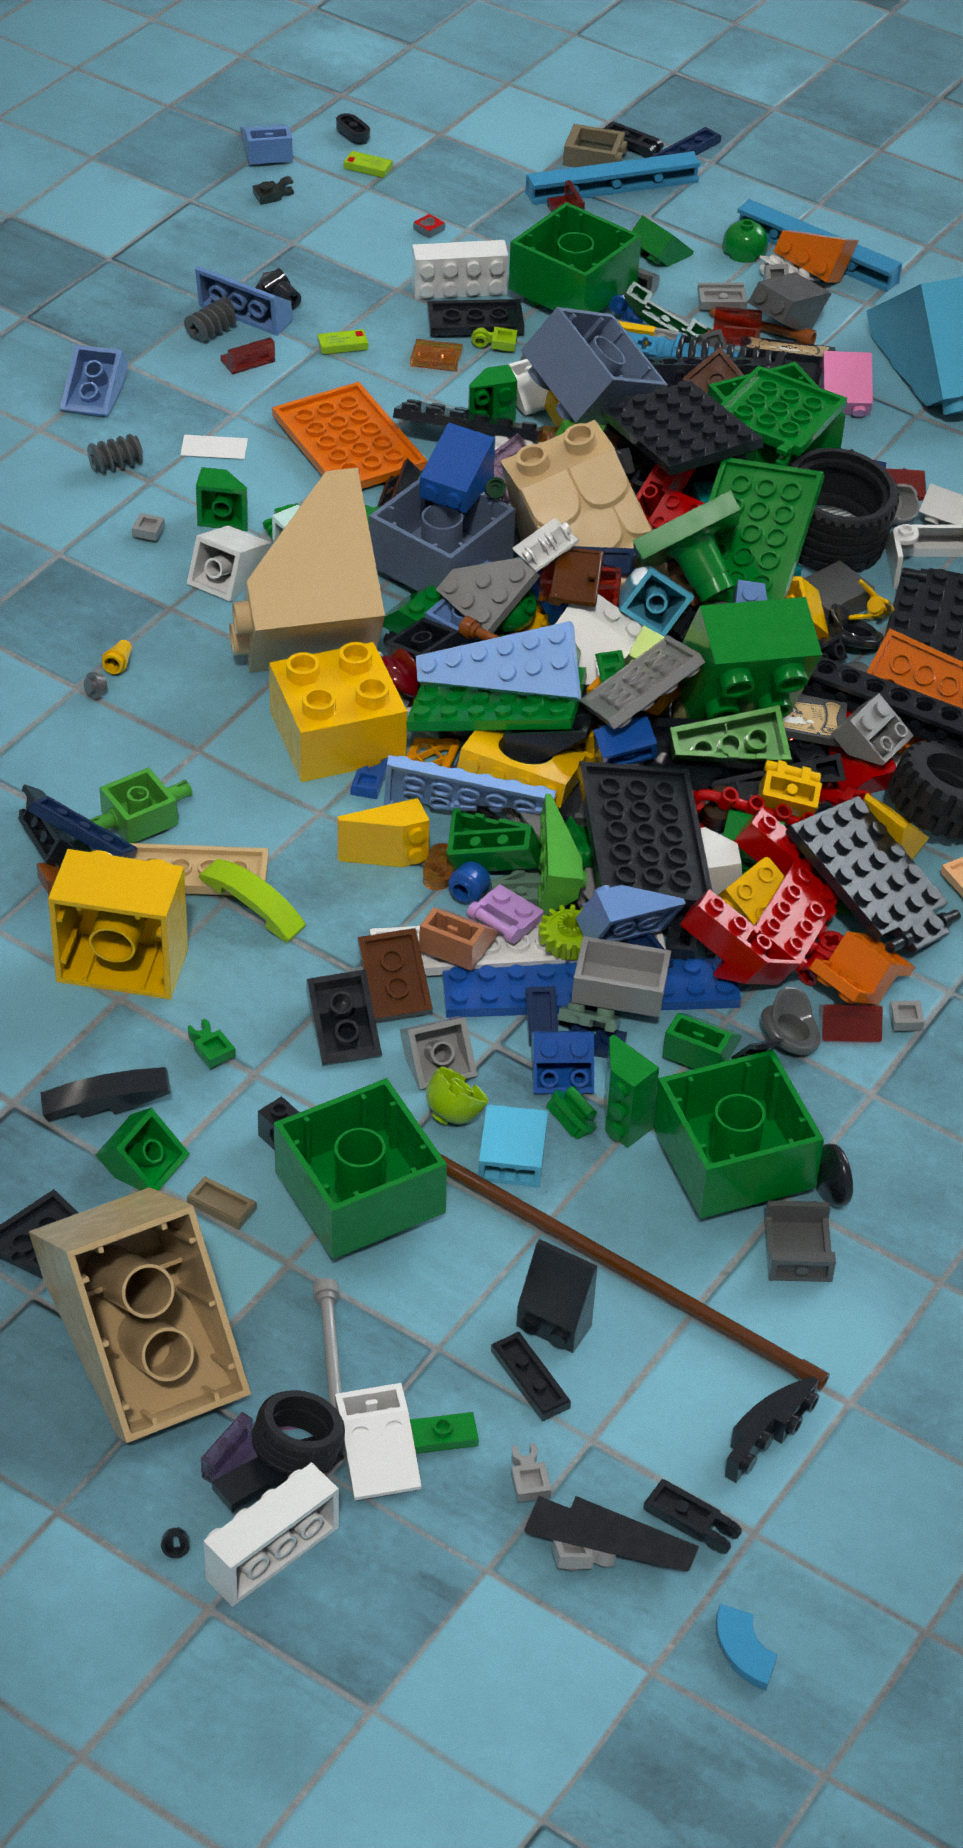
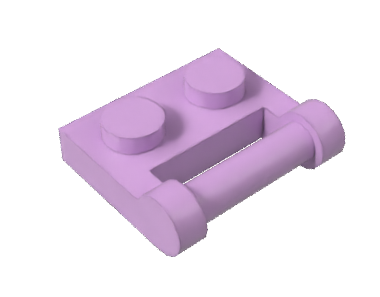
M501 884L497 885L478 902H472L466 912V916L472 920H480L486 925L498 929V932L505 936V940L512 944L518 942L539 924L544 915V910Z

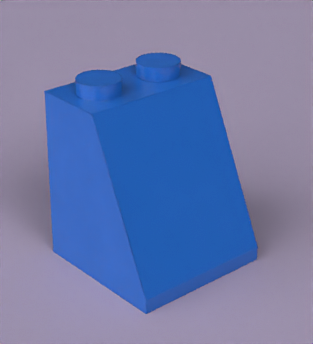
M448 423L420 476L419 498L467 513L484 492L487 481L494 477L495 437Z

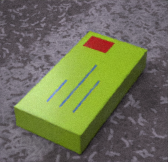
M351 151L343 162L344 169L385 178L393 167V160Z
M364 329L317 334L318 345L323 355L368 350V340Z

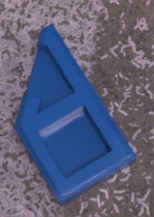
M388 758L382 759L381 763L372 767L367 765L357 769L350 787V795L378 799L386 777Z

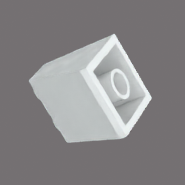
M231 526L199 534L196 536L187 584L225 600L233 601L246 588L247 579L271 548L272 542Z

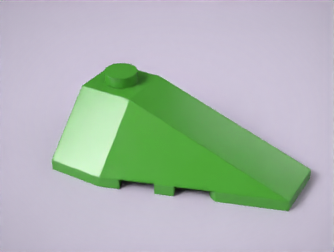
M545 793L540 813L539 844L542 846L538 870H541V883L538 884V907L544 910V915L549 914V909L557 910L559 905L565 906L578 899L580 889L586 887L587 871H584L582 868V857L552 795Z

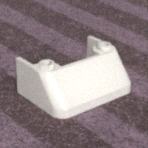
M902 524L895 527L889 534L885 546L893 589H897L899 585L903 557H963V525Z

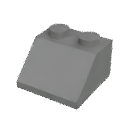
M455 1016L400 1029L405 1058L418 1089L427 1088L432 1075L440 1067L452 1069L466 1077V1079L478 1076L466 1017Z

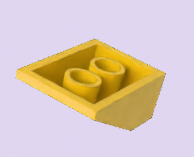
M415 798L337 816L338 860L341 862L406 867L429 861L430 820L420 800Z

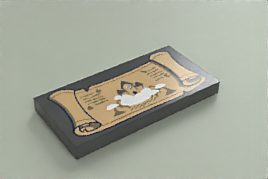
M800 695L793 707L792 713L783 718L787 738L842 748L831 733L846 720L847 703Z

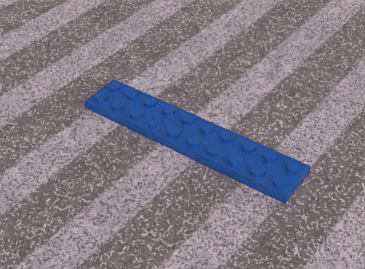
M721 958L674 959L673 967L669 968L661 1010L740 1008L741 996L738 982L720 979L713 975L722 960ZM544 963L529 966L515 964L510 967L496 968L485 965L480 969H472V971L455 966L450 970L443 971L442 981L446 1018L455 1016L526 1015L525 988L555 986L557 1014H559V1008L567 1006L568 1002H571L577 963ZM586 1005L585 1010L597 1012V1007Z

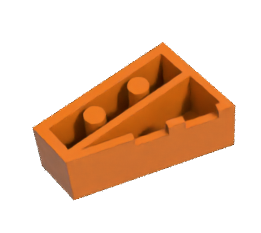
M782 230L773 252L823 281L834 283L841 281L859 240L802 231Z

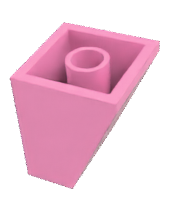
M824 351L820 364L822 373L818 386L847 397V406L842 411L845 415H853L855 417L870 416L873 405L872 353Z

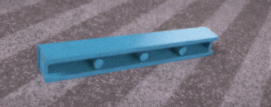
M692 151L526 174L525 194L528 195L533 205L697 183L699 182V177L697 176L698 167H700L701 163L696 157L695 152Z
M748 199L747 202L737 209V213H740L739 221L750 219L761 225L767 234L768 242L774 245L777 244L782 230L839 237L751 199ZM857 244L844 274L888 292L892 287L900 283L903 263Z

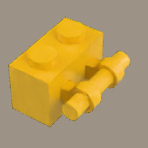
M766 760L764 766L766 773L760 782L758 796L764 799L765 806L775 809L779 804H786L791 808L792 815L802 817L806 812L815 813L818 808L822 783H820L821 773L813 772L811 768L802 766V768L787 765L786 761L782 760L777 762Z

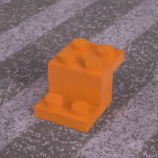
M850 931L846 932L829 960L815 959L810 967V970L818 975L816 979L820 983L830 988L833 986L840 991L838 996L850 1004L857 1002L862 1005L867 1003L879 1005L898 975L910 977L915 969V966L896 952L888 953L885 949V944L880 940L876 942L870 934Z

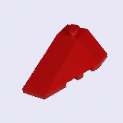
M847 711L846 719L852 714V712ZM828 747V755L841 754L846 781L835 782L834 787L845 791L849 786L856 790L868 791L869 793L888 789V784L896 769L892 757L884 765H878L850 756L843 748Z

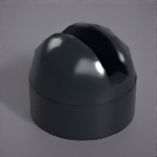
M180 1527L168 1529L163 1534L161 1540L163 1553L170 1558L184 1556L189 1549V1536L186 1531ZM174 1536L179 1538V1547H174Z

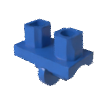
M615 295L611 298L609 307L615 314H623L621 320L638 324L643 323L644 320L630 307L624 295Z

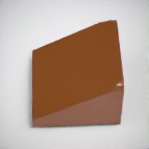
M37 863L38 879L47 894L50 895L59 872V866Z

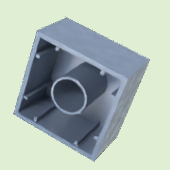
M557 307L521 349V352L532 365L528 370L530 377L537 385L554 393L560 401L556 405V410L564 420L575 421L576 423H588L595 420L599 425H607L608 422L601 417V407L608 406L614 401H620L624 394L633 397L637 394H648L658 388L668 386L613 314Z
M419 478L369 515V531L376 569L389 575L393 581L405 584L417 591L430 585L437 588L452 569L482 564L486 560L495 562L513 558L514 551L512 548L514 547L516 508L498 499H490L485 492L480 495L467 513H463L419 498Z

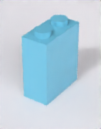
M487 1105L478 1175L492 1183L540 1187L548 1111Z

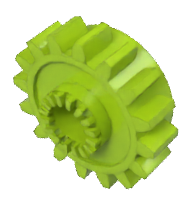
M571 904L570 909H565L563 905H559V911L549 909V915L542 916L541 923H539L538 936H540L539 943L540 945H545L546 952H550L556 958L563 960H578L583 934L576 917L583 907L580 910H576L575 904Z

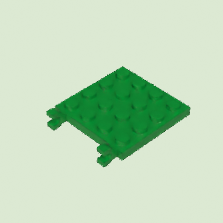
M758 365L721 405L763 438V443L777 447L776 453L780 454V456L775 461V464L787 466L792 454L801 456L847 406V397Z

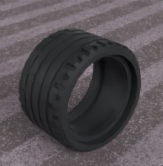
M821 448L802 453L801 456L795 457L788 464L789 467L822 471L824 473V481L816 505L833 506L856 516L835 515L815 506L798 563L819 571L840 560L855 572L875 564L884 552L899 505V491L894 479L876 461L847 449Z

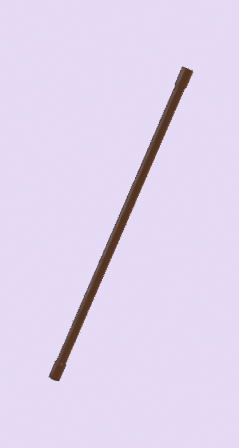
M440 1154L447 1163V1175L792 1372L800 1380L810 1377L819 1379L818 1390H822L826 1385L830 1373L805 1359L798 1358Z

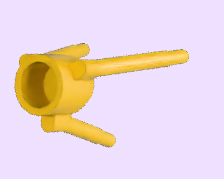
M860 579L858 583L871 597L867 602L868 613L849 615L848 619H868L870 621L875 617L883 619L890 612H893L895 608L891 606L888 599L878 596V593L874 592L867 583Z

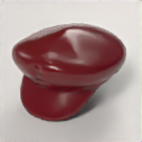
M399 648L392 655L382 656V661L397 691L416 698L421 684L417 679L416 662L411 655L404 649Z

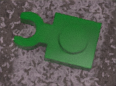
M201 1020L202 1030L200 1031L195 1030L191 1025L188 1026V1037L194 1042V1050L209 1068L236 1056L235 1047L220 1029L213 1033L211 1032V1025L208 1020Z

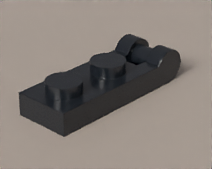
M614 121L603 128L625 132L624 141L628 142L627 149L641 153L644 158L651 157L664 147L661 139Z

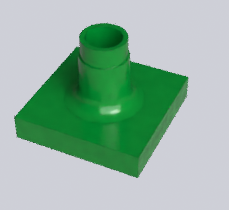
M731 490L634 539V555L640 567L652 566L656 568L674 558L692 589L695 590L701 603L717 598L734 588L735 585L728 573L729 570L715 541L716 536L739 525L740 508Z

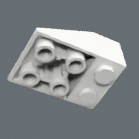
M397 1383L335 1394V1408L342 1416L345 1425L342 1450L354 1501L420 1490L422 1488L402 1384Z

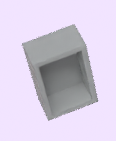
M583 936L574 975L571 1002L660 1017L671 951Z

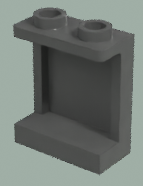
M785 1200L767 1202L764 1226L769 1281H833L836 1257L835 1252L831 1250L829 1202Z

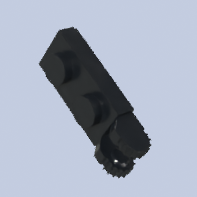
M661 1479L644 1502V1510L695 1539L701 1542L704 1541L710 1549L724 1555L731 1549V1543L727 1538L712 1530V1528L715 1526L721 1534L727 1535L728 1538L738 1539L742 1533V1528L738 1523L723 1515L721 1510L665 1479Z

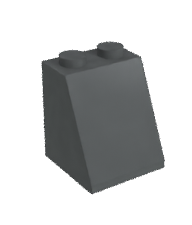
M793 272L759 281L747 303L780 323L800 331L801 329L813 328L832 293L802 275Z

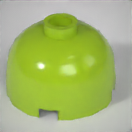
M446 1067L437 1068L426 1088L428 1105L434 1111L432 1116L445 1125L449 1122L454 1124L469 1123L482 1112L489 1099L476 1084L471 1088L464 1082L466 1077Z

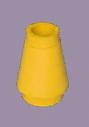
M120 640L102 655V666L106 672L118 674L125 671L132 651L130 642Z

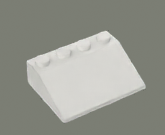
M599 594L595 607L569 604L556 622V624L571 621L574 625L575 641L581 650L578 667H586L587 671L585 685L591 684L599 676L595 654L622 650L623 657L625 658L637 633L643 627V625L620 611L619 608Z

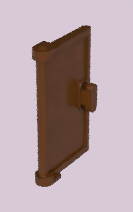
M571 547L570 550L558 556L555 560L548 603L557 606L565 603L595 607L604 552Z

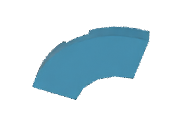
M720 1604L716 1621V1635L719 1647L722 1648L725 1656L731 1663L730 1666L737 1674L749 1683L767 1690L776 1664L777 1654L766 1649L756 1638L752 1627L754 1614Z

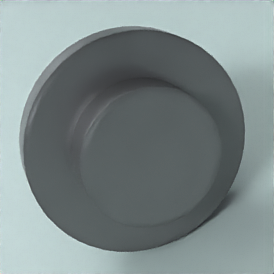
M89 672L84 680V690L92 699L100 698L107 691V682L101 673Z

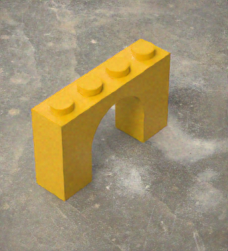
M475 730L461 748L457 768L475 774H489L494 778L504 780L513 779L522 784L545 786L550 790L556 791L554 801L558 808L562 807L578 783L577 768L580 761L585 762L586 754L566 748L555 754L550 761L543 764H524L514 761L502 753L505 748L503 736L505 730Z

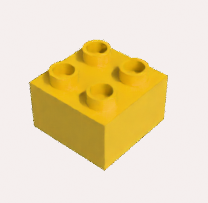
M350 642L343 645L340 649L315 654L300 652L291 655L288 659L269 662L270 713L301 782L357 771V769L367 765L372 767L381 763V760L388 758L389 755L406 757L407 710L374 642L365 644Z
M67 849L48 897L56 982L171 1000L188 952L184 866L172 865L161 859L145 861L113 856L101 850L85 852Z

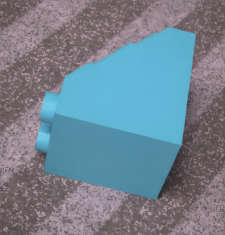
M963 277L919 284L866 310L871 338L890 359L892 367L912 387L914 394L926 407L941 404L944 416L963 413Z

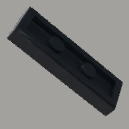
M516 1332L491 1344L492 1354L542 1422L571 1408V1400L520 1332Z

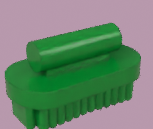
M571 1086L565 1092L561 1090L553 1092L546 1108L558 1119L566 1131L575 1139L593 1134L597 1129V1125L592 1119L596 1116L597 1111L574 1086Z

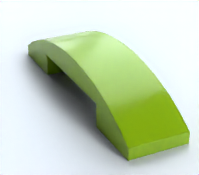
M217 858L199 874L198 878L220 894L225 890L267 920L265 928L287 944L306 927L302 917L278 891L254 873L235 863Z

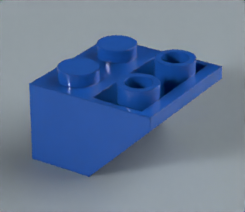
M648 716L632 717V720L622 728L617 727L613 729L606 724L599 729L593 730L595 760L597 763L636 764L658 758L657 741Z
M531 1031V1066L534 1094L553 1093L555 1090L565 1092L571 1086H574L579 1093H594L593 1031Z

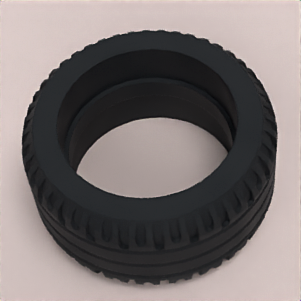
M300 1390L282 1391L268 1397L258 1411L252 1430V1444L257 1456L268 1467L286 1476H290L298 1469L302 1470L311 1462L322 1473H325L336 1462L345 1437L344 1421L337 1409L324 1398ZM279 1427L300 1428L312 1434L318 1441H302L292 1438L280 1430Z

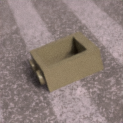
M574 124L564 145L563 166L582 167L622 161L628 146V142L624 141L625 132Z

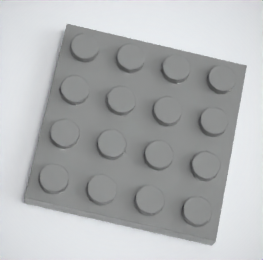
M667 635L581 698L580 702L586 710L613 729L617 727L622 728L632 720L634 714L649 709L655 703L654 700L660 695H666L675 690L678 686L677 683L683 678H690L698 673L700 666L705 661L700 653Z

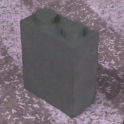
M840 560L804 578L819 590L827 625L834 621L831 606L835 603L842 605L852 615L867 610V602L871 597L858 583L860 579L867 583L873 591L875 590L872 584Z

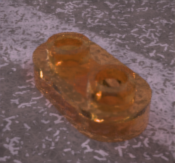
M438 843L429 849L423 869V884L428 889L438 891L448 887L449 878L454 872V868L446 855L447 843Z

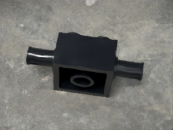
M423 617L400 633L389 631L383 639L387 655H392L397 649L402 648L411 655L415 662L417 655L462 645L458 630Z

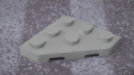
M518 557L452 569L436 590L464 616L468 615L477 619L483 629L494 633L538 580L540 575Z

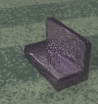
M241 1412L201 1457L203 1479L212 1484L213 1480L258 1457L252 1444L253 1418Z

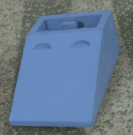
M281 123L240 126L249 165H263L264 163L282 164L293 161L292 135L288 125Z

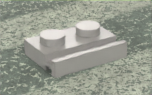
M698 283L697 292L699 293L698 298L701 310L710 311L712 308L731 311L747 310L748 301L744 283Z

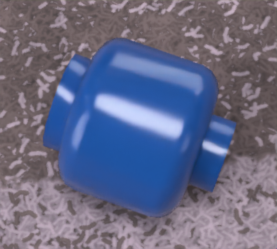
M467 861L452 873L448 886L455 899L465 904H471L474 901H478L487 892L491 879L485 867L474 861Z

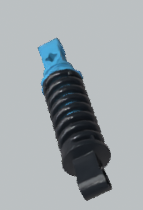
M626 331L646 357H708L717 348H722L721 341H716L715 347H709L710 340L706 338L703 340L702 345L697 344L695 336L691 337L689 342L690 336L683 335V333H678L676 339L672 340L667 339L666 336L656 337ZM733 343L728 344L727 350L723 349L729 357H746L747 354L746 345L740 347V352L734 351L735 345ZM758 347L753 349L751 357H759L760 349ZM766 350L764 358H767V369L796 362L819 385L822 368L819 365L787 360L786 351H774L773 358H775V361H771L772 351Z

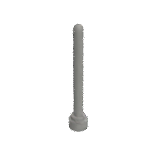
M323 1278L313 1284L314 1300L321 1306L329 1403L335 1407V1394L342 1393L334 1305L339 1298V1285L334 1279Z

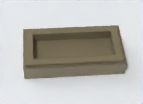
M206 1176L187 1195V1203L238 1230L257 1210V1202Z

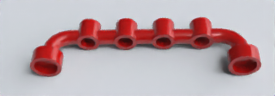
M726 787L722 792L710 789L693 791L697 814L703 809L705 800L716 802L723 810L735 808L751 815H755L763 808L778 821L785 822L789 826L815 815L811 812L804 813L802 817L792 815L791 808L786 804H779L775 809L766 807L764 799L758 795L752 796L748 801L741 799L737 790L732 787Z

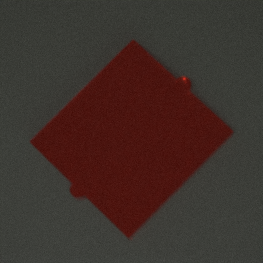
M886 468V471L891 475L896 484L901 483L913 486L918 492V500H924L926 495L925 471L907 470L906 468Z

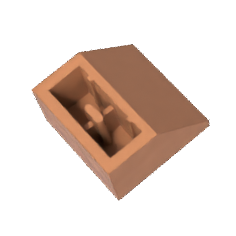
M433 907L420 925V950L472 971L498 935V929L451 911Z

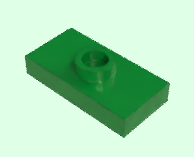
M473 1412L410 1419L416 1454L479 1446V1437Z

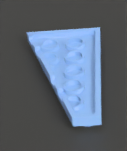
M571 621L416 656L417 679L421 685L448 688L455 686L464 687L468 690L478 691V689H483L496 693L525 696L541 695L553 699L560 697L581 701L575 632Z
M389 755L386 766L384 806L418 798L421 804H429L434 809L453 810V808H458L466 811H476L477 806L490 807L491 812H501L502 808L506 807L513 808L519 813L540 814L545 793L551 794L555 800L556 791L541 785L532 786L522 784L513 779L504 780L494 778L489 774H475L466 772L461 768H447L438 766L433 762L424 763L411 760L405 756L396 757Z

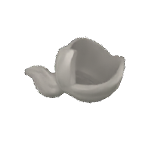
M897 484L900 499L892 524L894 526L911 521L919 511L918 492L911 485Z

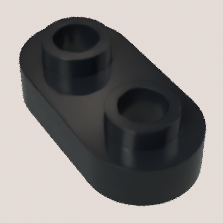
M344 113L336 117V128L354 143L362 144L370 139V127L357 116Z

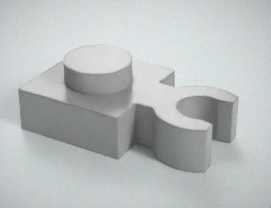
M534 1443L530 1444V1454L527 1456H523L518 1452L517 1445L512 1447L511 1459L515 1466H511V1477L517 1502L537 1500L538 1496L551 1498V1486L545 1462L536 1463L538 1449Z
M555 1540L552 1542V1552L558 1569L569 1571L592 1569L593 1563L604 1567L615 1565L616 1555Z

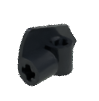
M280 268L270 272H263L255 288L291 301L292 310L295 309L301 302V294L291 285L284 272Z

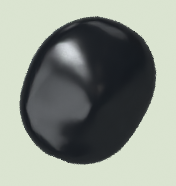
M835 603L831 606L834 621L827 625L829 636L840 633L844 646L854 649H875L880 647L884 640L881 632L864 621L849 620L848 616L852 614L842 605Z
M824 1144L816 1190L825 1202H829L833 1206L842 1207L847 1205L853 1196L851 1168L841 1147L836 1144Z

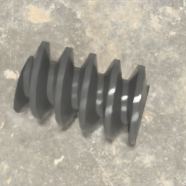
M222 297L205 308L187 316L184 320V326L192 337H196L200 342H205L208 338H212L215 334H219L222 330L225 331L236 324L235 309L227 297Z
M128 434L125 439L119 436L116 438V441L111 438L106 443L99 441L97 446L94 443H90L87 447L89 462L94 472L98 467L102 474L105 473V465H108L110 470L114 471L115 463H118L119 467L123 469L124 461L126 460L131 467L134 464V458L137 459L139 464L143 463V451L136 435L134 437Z

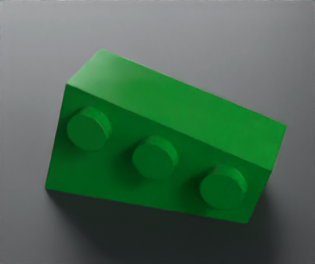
M453 808L446 855L454 870L467 861L479 863L487 871L538 868L541 845L532 825L502 818L498 821L486 818L484 814L476 813L472 815L463 813L461 809Z

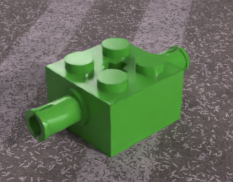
M148 767L99 787L101 812L103 814L89 820L106 830L113 828L117 830L125 841L135 843L178 825L177 801L191 797L193 795L192 788L185 779L166 788Z

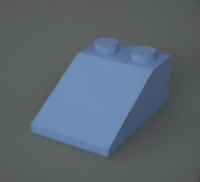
M75 345L60 411L108 417L123 387L128 362L123 351Z
M605 885L593 892L594 895L583 905V909L576 917L583 936L619 942L665 930L686 903L684 898L624 885L611 888L609 885Z

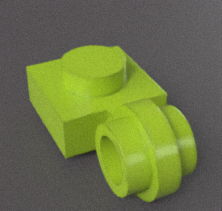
M494 327L493 332H488L485 328H477L472 332L471 341L478 348H483L490 342L492 343L491 349L514 352L518 330Z

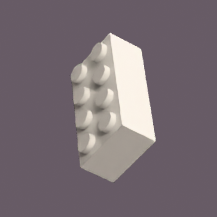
M505 240L413 244L412 288L415 300L507 295L509 255Z
M312 1462L302 1470L294 1471L287 1481L276 1489L268 1490L254 1505L240 1510L232 1521L222 1528H216L209 1533L204 1540L206 1581L232 1607L339 1528V1488Z

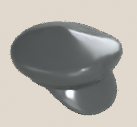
M795 987L781 989L777 993L773 1005L767 1006L761 1013L764 1028L771 1039L778 1037L785 1040V1043L780 1046L784 1050L798 1055L811 1054L819 1047L821 1036L813 1018L809 998L802 990Z

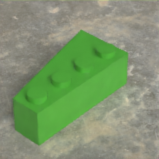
M780 705L670 727L667 732L672 760L765 764L766 760L774 762L782 760L788 764L792 760Z

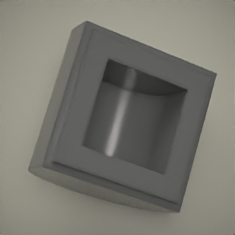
M639 268L638 284L651 291L654 295L659 286V275Z

